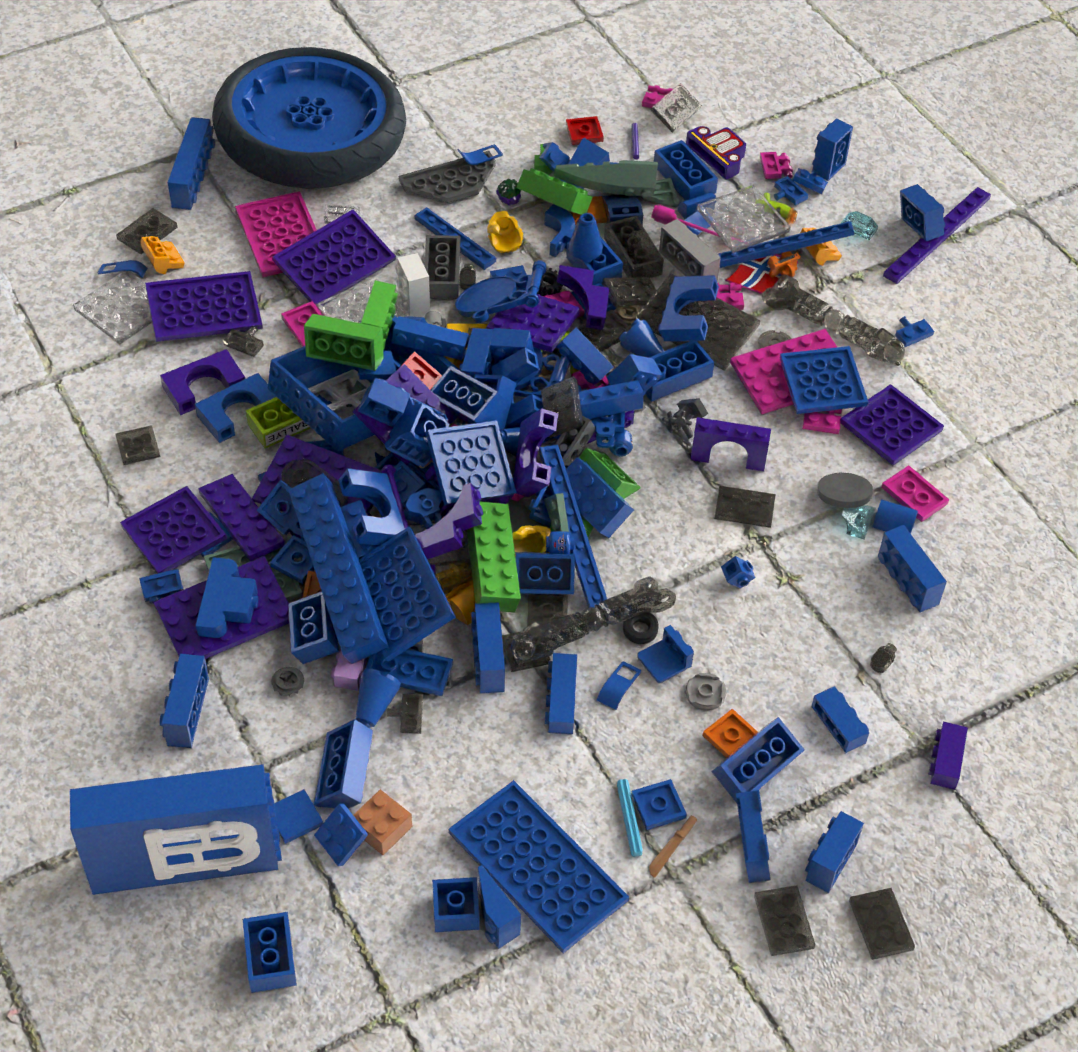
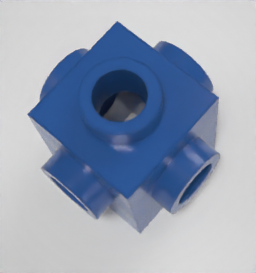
M734 556L721 566L726 581L730 585L742 588L755 579L753 566L748 560L745 561Z

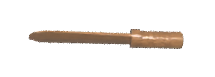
M691 815L682 828L675 832V835L651 862L649 872L654 878L697 822L696 817Z

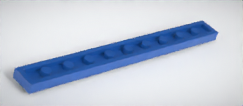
M559 446L540 447L539 454L542 464L551 466L549 486L552 495L559 493L564 495L569 528L568 533L570 538H574V550H570V552L575 554V568L591 619L609 616L612 611Z

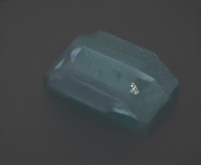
M858 211L848 213L841 222L851 221L854 234L870 240L878 230V225L873 218Z
M863 505L857 508H844L842 517L847 525L846 534L865 540L876 507Z

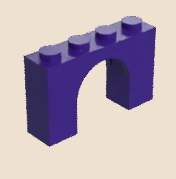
M227 349L160 375L162 387L180 415L195 410V396L189 388L195 380L203 377H212L221 381L224 387L228 388L245 379L244 374Z
M541 408L521 422L513 478L516 494L530 497L549 485L551 466L536 461L543 441L556 432L558 413Z
M697 417L691 460L709 463L711 448L719 442L729 441L740 444L746 449L748 453L746 469L764 472L771 428Z

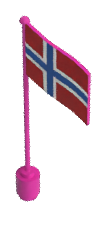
M655 205L651 215L654 221L665 225L678 219L676 218L677 214H674L675 210L662 205ZM678 219L687 226L696 228L698 230L707 232L709 234L718 236L720 238L729 240L731 242L740 244L745 247L751 246L750 244L741 242L739 240L730 238L728 236L719 234L717 232ZM775 254L779 260H782L780 255ZM771 255L741 263L738 269L725 281L742 284L743 288L765 295L775 286L782 275L779 274L774 277L769 275L771 268L767 262L770 257L774 256Z

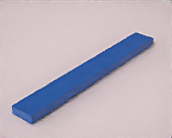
M851 221L719 253L720 268L855 235Z

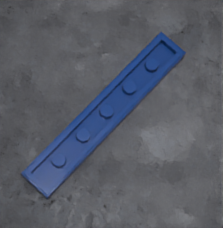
M426 207L414 215L416 221L435 235L460 236V253L483 270L496 263L495 256Z

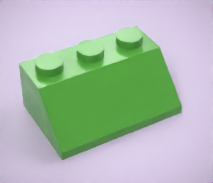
M585 448L579 458L597 472L623 499L640 489V486L606 453Z

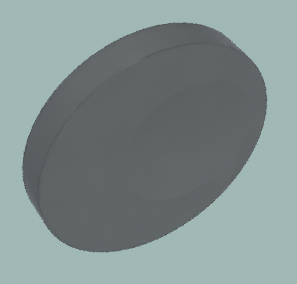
M842 472L832 473L821 478L817 489V494L822 501L839 508L861 507L872 499L873 486L867 479L856 474Z

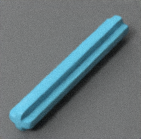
M620 779L617 781V788L630 852L633 857L641 856L643 849L629 782L627 779Z

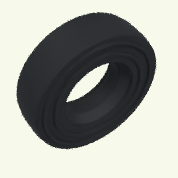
M635 610L625 617L623 633L631 642L646 644L657 636L659 624L657 618L652 613L645 610ZM636 622H644L648 625V630L637 632L634 630L633 625Z

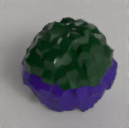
M515 179L503 180L498 185L496 194L502 203L514 205L520 201L521 190L516 188L518 182Z

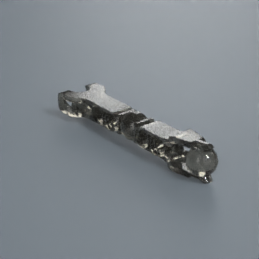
M782 275L777 281L779 290L767 288L762 293L763 302L775 310L788 309L813 323L820 324L821 326L825 325L828 330L837 331L836 334L867 351V354L874 359L888 362L895 366L901 364L900 360L905 355L904 344L896 339L893 334L884 328H874L855 317H850L848 314L845 316L840 310L833 309L828 303L800 289L796 279L788 275Z
M650 576L636 581L633 589L596 604L595 607H588L581 613L569 614L546 624L536 622L512 637L511 652L516 658L515 663L522 664L529 660L536 661L549 657L557 648L588 635L589 632L598 631L603 625L608 627L609 624L614 625L645 612L659 613L674 606L676 594L668 588L658 590V581ZM668 597L665 602H661L662 599ZM542 637L540 643L536 645L534 639Z

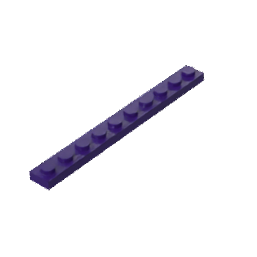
M979 187L973 190L943 218L945 222L944 235L929 241L920 238L884 271L883 277L898 284L988 202L991 194Z

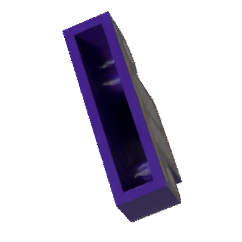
M699 126L687 132L686 145L725 180L739 174L741 159L745 157L746 142L731 129L725 127L711 134L708 127Z

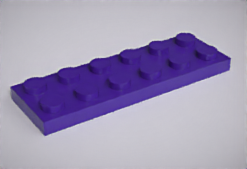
M233 474L198 488L199 494L250 561L284 547V539L274 526L257 511L259 507Z

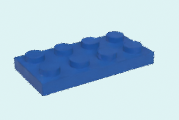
M407 649L388 662L384 659L382 652L379 651L370 656L366 669L381 671L380 675L384 677L387 674L392 675L401 682V688L443 696L453 666V659Z

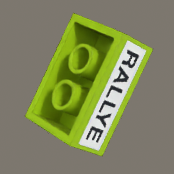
M277 397L246 410L248 426L264 449L282 442L286 434L293 437L311 429L308 424L293 413Z

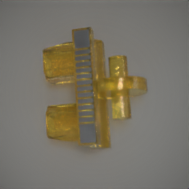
M466 562L457 566L455 563L449 564V569L435 574L444 594L451 592L454 587L473 580L472 572Z

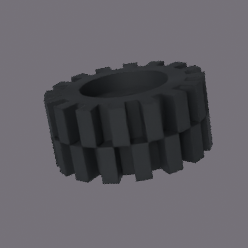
M546 268L537 294L547 296L561 292L563 285L557 282L558 271L555 270L553 272L552 268H549V270Z

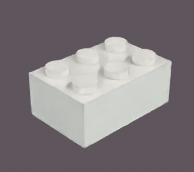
M418 253L397 258L398 265L395 267L398 275L396 279L399 291H397L398 300L402 301L403 310L409 316H425L430 311L429 275Z

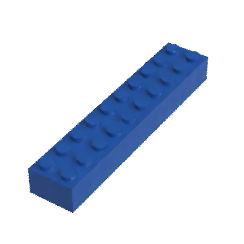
M322 473L289 489L288 491L343 656L351 664H354L388 648L389 646L332 482Z

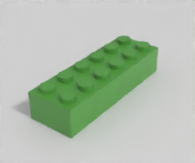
M480 502L483 510V515L481 516L482 524L467 529L475 604L499 602L500 612L515 613L521 596L508 504Z

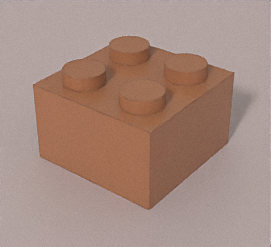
M381 789L353 815L368 833L364 841L382 855L413 827L412 814Z

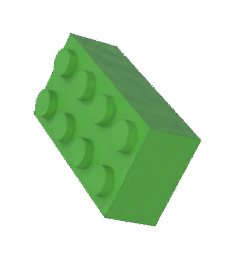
M533 168L530 171L523 169L516 187L581 215L587 213L593 198L587 195L588 191Z
M375 280L361 323L382 328L384 350L389 328H391L392 319L395 315L398 293L395 292L396 285Z
M312 314L304 325L306 357L376 371L384 359L383 331L381 327Z

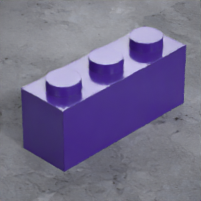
M943 721L941 729L937 728L934 740L938 741L937 746L934 745L931 758H935L934 763L930 764L928 775L932 776L930 784L956 790L960 779L968 727Z

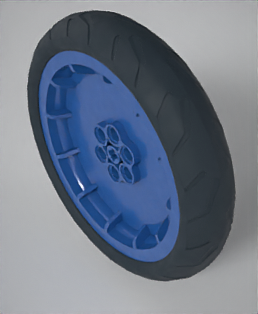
M299 47L263 54L249 60L233 71L216 94L212 121L218 142L227 155L241 168L265 181L275 184L314 189L352 183L381 168L396 153L401 144L406 127V113L398 89L375 66L356 56L337 50Z

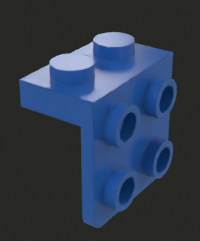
M669 625L664 628L663 639L638 652L637 658L655 681L662 683L692 667L694 651L689 644L684 642L679 631H675Z

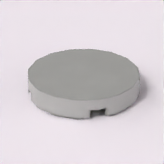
M699 673L688 680L685 690L686 698L697 709L714 710L720 707L725 700L726 685L714 674Z

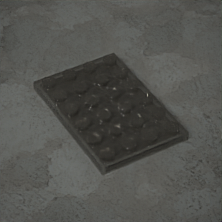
M672 273L665 279L634 319V321L638 318L646 320L653 332L661 337L662 335L659 334L658 327L662 322V313L666 308V299L670 294V285L673 284L674 277H677ZM717 297L716 300L691 302L685 305L679 312L680 315L684 316L704 315L708 325L705 341L697 342L714 361V366L724 371L730 365V359L739 353L760 325V320ZM670 341V342H672V343L676 344L677 346H679V345H682V344L687 343V342H689V341Z

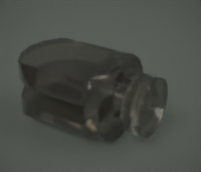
M465 264L464 268L460 271L459 285L463 290L476 283V270L472 264Z
M891 643L879 647L871 657V668L878 673L885 672L894 662L897 648Z

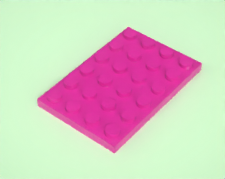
M300 191L235 206L236 213L262 278L283 273L272 261L273 256L317 231Z
M823 329L732 357L730 363L762 415L794 405L780 362L781 353L836 348L837 346L827 330Z

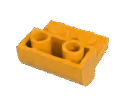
M802 228L800 233L816 230V228ZM831 241L805 247L821 266L824 265L826 260L839 261L842 256Z
M154 236L141 238V247L158 273L166 274L167 269L184 267L185 262L172 242H161L158 237Z
M467 580V582L465 581V583H462L446 594L445 597L456 619L469 625L472 623L471 612H475L473 580Z

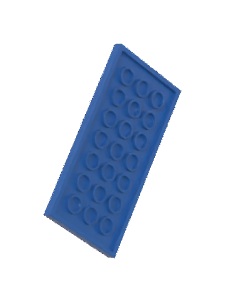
M514 780L448 829V833L479 866L482 865L497 885L563 954L629 901V896Z

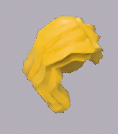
M499 211L493 214L487 226L488 238L492 247L499 253H508L519 249L523 240V232L518 226L515 217L509 216L507 211Z
M537 525L521 526L512 533L514 551L549 553L546 552V536L550 535L551 530Z

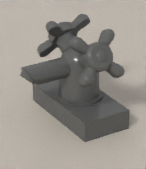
M700 398L681 400L677 403L680 410L673 417L671 411L667 413L668 418H662V421L668 426L670 433L673 432V426L677 427V432H680L682 427L688 439L693 437V431L690 428L692 422L689 420L697 417L703 418L709 414Z

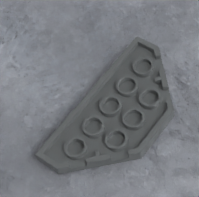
M490 151L484 152L488 158L492 157ZM460 158L398 177L404 191L450 203L478 195L496 166V160L492 159L481 164L471 165L464 158Z

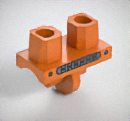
M790 251L781 254L780 258L782 260H779L775 255L770 257L767 262L771 268L769 275L774 277L781 274L782 276L786 275L787 278L794 277L797 270V260L801 256L798 253L793 255Z

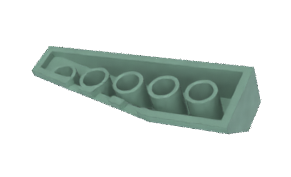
M621 160L619 164H610V161L603 162V165H594V163H587L583 166L578 164L556 165L554 177L600 192L649 197L653 196L655 191L658 162Z

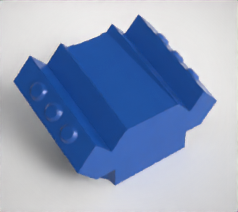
M409 397L404 413L389 433L391 438L385 443L386 449L424 468L432 458L425 432L431 429L449 427L450 424L447 423L446 414Z

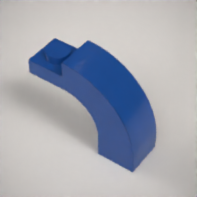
M552 204L545 212L544 225L558 232L550 242L549 254L556 257L560 252H563L564 248L567 249V243L570 241L575 229V221L566 209Z

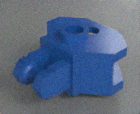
M426 488L411 494L404 510L406 520L417 522L421 526L424 525L426 529L433 526L431 521L438 523L442 519L439 514L443 499L441 492Z

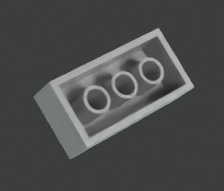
M678 219L661 227L659 252L685 276L715 275L716 281H718L720 257L717 253L712 251L706 243L701 241L696 234L690 231Z

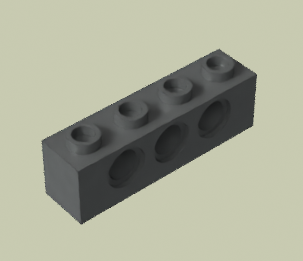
M576 412L555 444L559 446L566 469L576 457H579L596 430L590 419Z

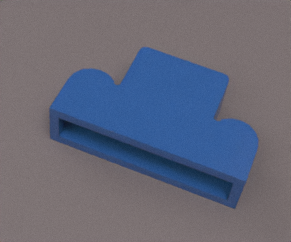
M215 557L212 559L196 622L198 636L220 638L227 632L226 621L251 622L254 608H257L259 601L255 579L241 578L237 563L234 560Z

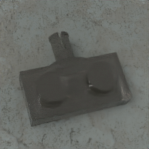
M254 326L248 332H239L232 329L223 340L225 346L255 357L264 346L262 340L254 337L258 331Z
M403 694L400 708H387V717H399L401 722L400 733L421 734L423 694Z

